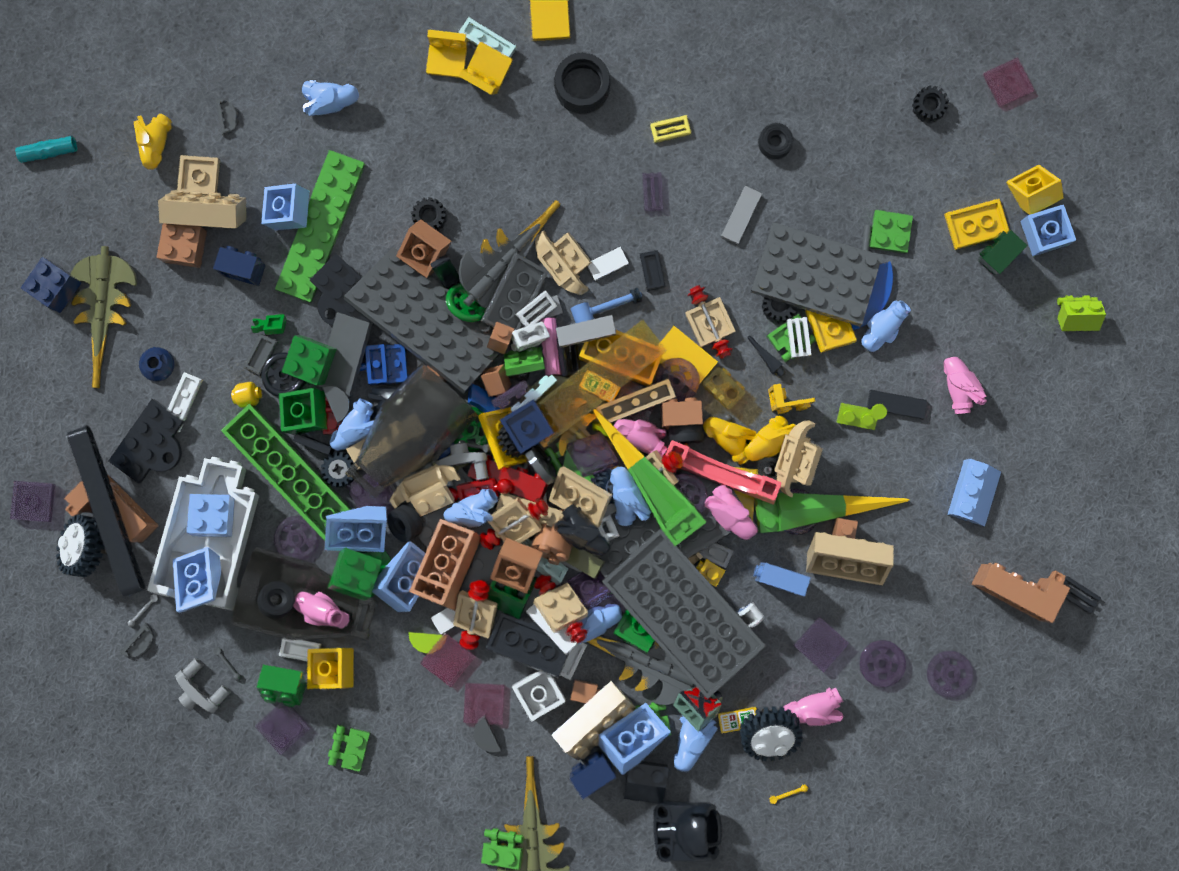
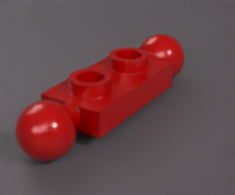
M495 478L458 484L456 486L457 490L454 488L448 489L455 498L453 502L455 503L458 498L461 501L469 496L480 494L481 490L489 488L499 497L498 491L502 494H508L511 492L513 485L509 479H501L496 484Z

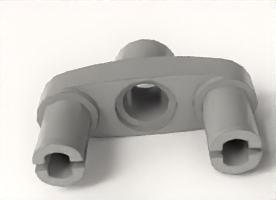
M467 443L451 445V456L436 462L438 466L446 465L450 467L474 463L477 480L489 478L486 466V453H469ZM449 481L447 487L453 486V481Z
M194 658L184 670L181 669L175 675L177 682L184 691L178 699L189 710H192L198 704L203 709L214 713L220 707L219 704L231 691L222 685L211 697L201 692L192 681V677L204 664L198 658Z

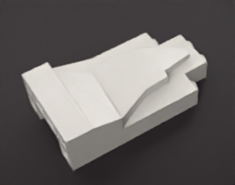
M211 457V459L204 458L199 480L191 475H186V478L179 477L147 591L176 599L173 559L209 547L220 556L221 576L215 600L203 605L234 610L239 590L237 587V577L259 495L254 492V489L243 487L241 490L246 474V469L241 466L242 463L236 461L225 463L223 459ZM190 494L230 495L235 499L232 537L191 536L187 533Z

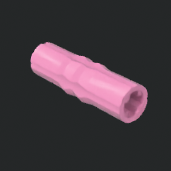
M544 318L540 322H544L550 335L549 338L541 343L545 375L561 376L556 340L558 339L556 318Z

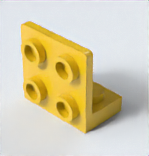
M428 30L429 52L426 73L461 78L459 74L465 68L468 45L466 34Z
M479 42L467 69H462L459 77L491 95L497 94L513 59L489 45Z
M781 384L772 385L768 389L772 412L777 411V414L788 413L792 408H796V411L806 410L815 402V398L784 403L786 391L785 388L781 387Z

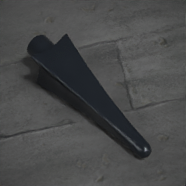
M751 336L747 337L772 375L776 373L779 377H782L786 373L781 368L783 363L766 351Z

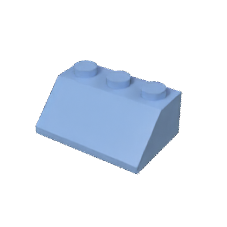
M973 459L964 460L947 515L985 527L1001 471Z

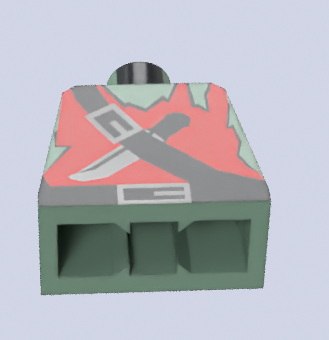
M695 687L679 692L674 706L697 731H700L717 716L722 706L721 701L723 698L722 694L716 691L707 699Z

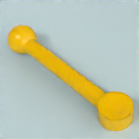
M804 784L801 788L776 797L771 796L769 801L775 804L777 800L799 792H807L808 786Z

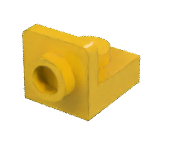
M705 559L704 562L700 560L696 567L714 587H717L725 573L724 569L713 564L708 559Z

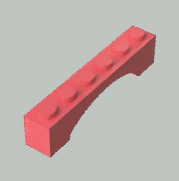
M671 440L666 455L668 456L670 451L679 453L683 459V466L680 469L718 484L726 485L731 489L774 505L782 482L726 465L686 445Z

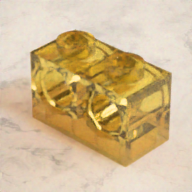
M718 366L701 385L729 411L746 392L740 382H734L730 378L731 374L724 367L721 369ZM713 377H721L723 384L720 386L715 385ZM727 390H734L736 398H728Z

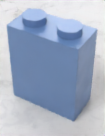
M768 563L756 565L753 574L757 582L800 596H805L811 578Z

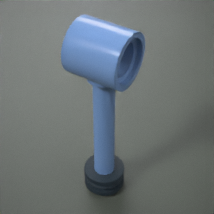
M635 288V290H630V294L590 308L589 303L585 302L572 307L570 310L575 323L593 320V315L633 301L634 304L642 302V294L638 288Z

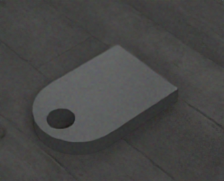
M531 449L525 453L527 459L544 482L548 485L554 484L557 476L548 463L545 462L539 451Z

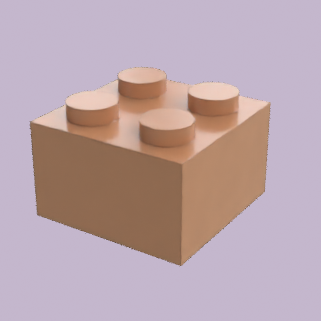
M419 220L409 228L396 257L428 278L434 273L430 264L446 254L452 241L423 220Z
M163 223L156 258L164 263L200 268L207 231L201 226Z
M685 398L684 402H677V399H669L661 404L662 429H669L672 426L703 424L702 402L697 401V398Z
M506 538L490 579L527 594L543 552Z

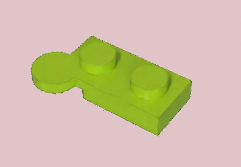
M841 403L837 423L875 430L877 419H883L887 415V409L882 404H876L872 409H868L866 407Z

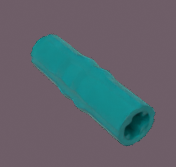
M68 136L16 147L15 152L19 162L23 163L76 152L78 148L74 136Z

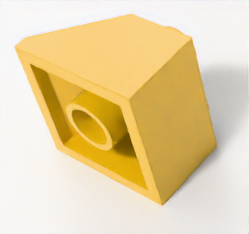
M1040 165L1006 182L1020 208L1029 215L1037 213L1064 199L1061 180Z
M354 648L307 649V689L353 688Z

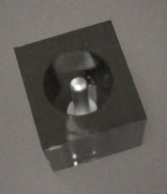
M765 457L755 461L756 475H764L777 480L775 467L778 458Z

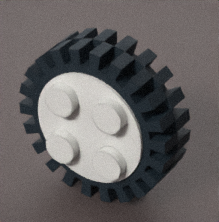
M74 515L72 519L68 520V524L65 523L63 526L65 531L61 530L60 534L62 536L58 538L56 551H59V553L56 555V559L59 560L57 565L60 566L59 569L63 571V574L87 577V575L90 576L96 570L95 565L99 566L100 561L98 558H102L103 554H107L105 546L102 545L103 540L95 518Z
M772 706V710L764 707L762 712L759 709L755 710L756 715L750 713L748 715L749 719L744 718L743 723L740 725V737L744 751L751 758L754 756L756 760H759L761 757L762 761H767V758H770V761H775V757H778L779 760L783 759V755L789 757L791 756L790 751L795 753L797 751L796 747L800 748L801 742H803V732L799 718L790 709L785 711L784 707H780L778 711L776 706Z

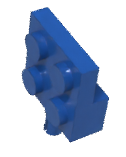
M401 344L366 346V363L361 364L360 371H367L368 384L370 386L408 382L406 348Z

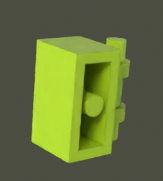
M1083 295L1082 297L1065 296V298L1057 299V304L1062 305L1058 314L1061 331H1100L1106 313L1102 301H1098L1097 297Z

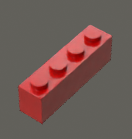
M487 455L486 466L489 478H495L496 484L501 479H509L513 485L509 493L535 502L536 498L543 500L549 485L544 482L539 474L535 473L533 477L527 474L528 470L517 467L516 470L510 467L499 470L496 462L492 461L493 457ZM472 463L467 476L477 480L475 466Z

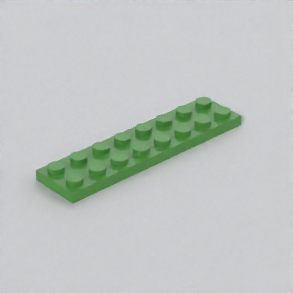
M329 150L309 200L307 227L298 228L275 290L312 303L317 287L310 279L328 262L364 169V162Z

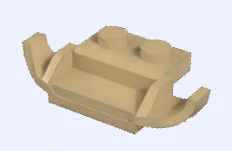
M545 230L536 236L535 247L537 257L559 287L561 286L565 290L579 295L586 293L589 288L580 281L578 274L592 262L570 233H566L556 243L549 240Z
M803 421L797 424L789 435H785L775 467L777 481L782 482L780 490L790 497H793V493L790 492L791 482L797 483L799 481L804 485L811 486L823 449L810 443L811 438L806 436L808 430L815 427V423L811 421Z
M433 465L404 478L389 501L394 508L404 501L407 503L411 501L419 516H424L454 502L455 498L448 489L447 484L455 479L456 481L460 480V476L453 467Z

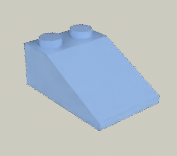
M364 506L326 516L325 550L341 551L344 548H348L354 551L384 552L387 522L386 507Z
M408 541L379 574L372 592L397 612H410L419 596L409 591L425 556V552L411 541Z
M209 547L173 559L177 612L180 613L214 601L221 576L220 556Z
M645 703L600 733L599 747L623 775L638 765L670 734V730Z

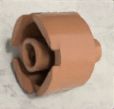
M542 523V529L535 534L531 548L543 552L541 557L548 559V562L551 564L559 565L560 562L567 561L572 545L566 542L554 530V524L551 528L546 527L547 523Z

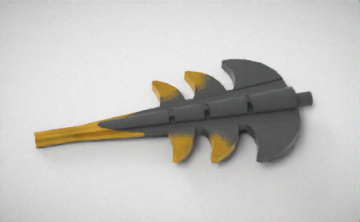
M555 200L540 217L512 241L506 237L502 229H498L496 242L501 250L500 252L492 249L488 239H483L480 251L484 263L483 266L478 265L474 261L470 251L465 252L459 266V279L468 294V297L463 301L465 305L469 307L475 301L487 309L514 253L525 257L524 252L547 220L560 207L559 201Z
M599 636L587 641L589 644L625 662L624 671L619 677L620 681L632 677L637 670L642 671L641 681L635 688V691L649 689L658 680L661 681L662 690L658 698L654 700L655 704H674L679 692L691 689L693 682L656 641L647 654L630 644Z

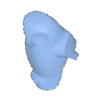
M310 80V82L306 81L302 87V94L307 100H310V102L303 106L304 112L309 114V116L338 112L344 107L354 104L359 98L357 88L350 84L341 86L335 83H317L315 80Z
M901 300L899 302L893 301L887 309L876 313L867 323L869 329L863 335L862 345L868 351L875 352L885 342L892 343L898 335V328L911 311L910 307Z
M361 398L354 402V409L344 418L338 430L334 431L331 436L330 446L337 451L347 449L382 429L380 425L384 423L382 418L370 421V416L373 413L371 409L372 403Z
M624 467L613 469L610 475V482L613 484V499L617 511L615 514L617 523L622 526L632 525L633 521L636 520V514L643 521L649 519L651 513L649 505L630 472Z
M483 489L480 494L469 496L446 509L444 519L458 526L479 527L487 521H492V515L487 512L498 502V497L492 489Z
M607 604L605 607L586 608L588 617L578 621L583 623L582 630H588L586 639L581 643L604 634L607 629L617 624L622 619L621 607L617 604Z
M684 716L680 717L682 727L678 739V753L674 755V764L677 770L687 772L695 765L718 729L714 726L716 724L714 720L710 721L704 729L697 731Z

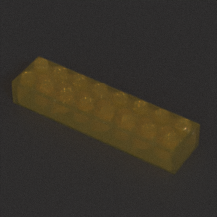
M643 319L537 403L555 432L540 441L544 448L667 351Z

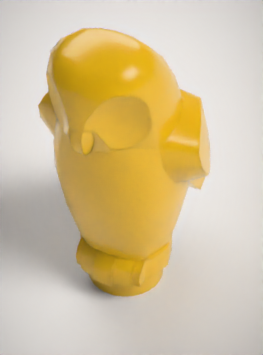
M158 114L146 126L140 115L137 116L138 120L134 121L140 160L146 169L154 170L162 160L161 154L166 144L167 132L172 129V121L167 116Z
M783 416L771 418L769 424L759 430L754 439L745 447L744 454L751 461H758L778 454L781 451L785 435H789L796 425H788V421Z
M709 417L704 421L703 429L707 436L713 437L720 447L731 454L734 462H738L741 465L749 460L744 454L745 447L747 446L746 440H753L756 431L717 417Z

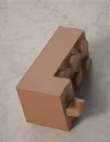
M108 475L130 542H143L159 525ZM81 481L64 498L70 503L65 510L71 516L93 512L83 482Z
M440 519L409 592L456 611L459 590L480 543V535L472 530Z
M998 563L981 564L971 585L1039 621L1053 623L1070 590L1069 587L1063 585L1065 575L1053 571L1048 578H1040L1037 584L1031 581L1028 583L1022 580L1023 577L1014 572H1006V568Z

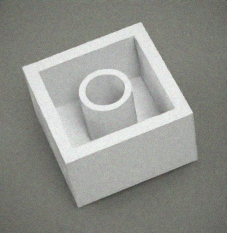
M539 670L512 686L531 721L566 702V698L554 677Z

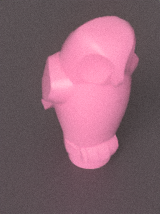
M950 357L945 359L944 372L947 374V386L953 401L952 409H955V414L971 413L970 408L973 407L972 400L977 404L984 405L987 402L985 399L986 394L975 374L969 371L966 364L960 358Z
M619 419L613 425L636 449L643 453L650 454L657 450L662 457L667 450L664 442L661 441L667 434L666 430L656 427L651 422L641 419L636 421Z
M726 485L719 486L713 490L714 496H709L705 500V507L712 511L711 514L715 517V520L725 530L732 531L744 540H748L756 535L758 530L749 518V511L732 494V490L727 488Z
M299 592L295 596L293 606L296 611L304 615L305 622L317 626H336L341 629L348 625L350 621L349 614L341 611L333 600L322 592H318L315 595L308 592Z
M836 687L832 690L828 688L826 692L806 696L798 702L793 701L784 706L785 711L790 709L792 713L797 715L800 724L807 723L809 726L829 725L843 719V714L835 709L840 707L839 704L843 702Z

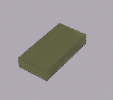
M572 546L569 559L565 561L594 579L597 578L605 561L585 550H578L574 546Z

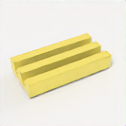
M687 115L650 124L654 143L691 135ZM684 121L685 123L683 125L673 126L657 131L655 129L657 127L670 125ZM686 128V130L657 137V135Z

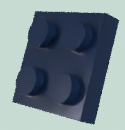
M534 399L500 419L520 454L555 433Z

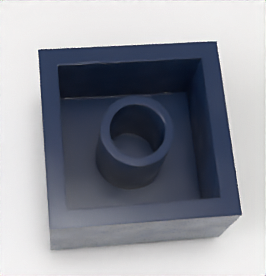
M227 246V248H219L213 269L223 277L259 286L266 265L261 261V258L256 257L257 254L245 251L244 254L238 252L237 248Z
M42 257L20 288L46 307L61 313L82 282L54 262Z
M598 751L594 752L588 757L589 760L586 763L582 764L580 762L571 768L570 781L582 799L616 778V771L603 751L601 753H598Z

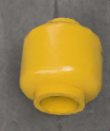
M254 382L239 383L231 392L232 401L240 408H245L248 404L256 406L260 398H262L261 388L257 387Z

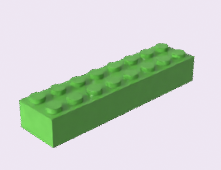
M248 404L221 430L324 540L326 516L352 510L341 496L255 406Z

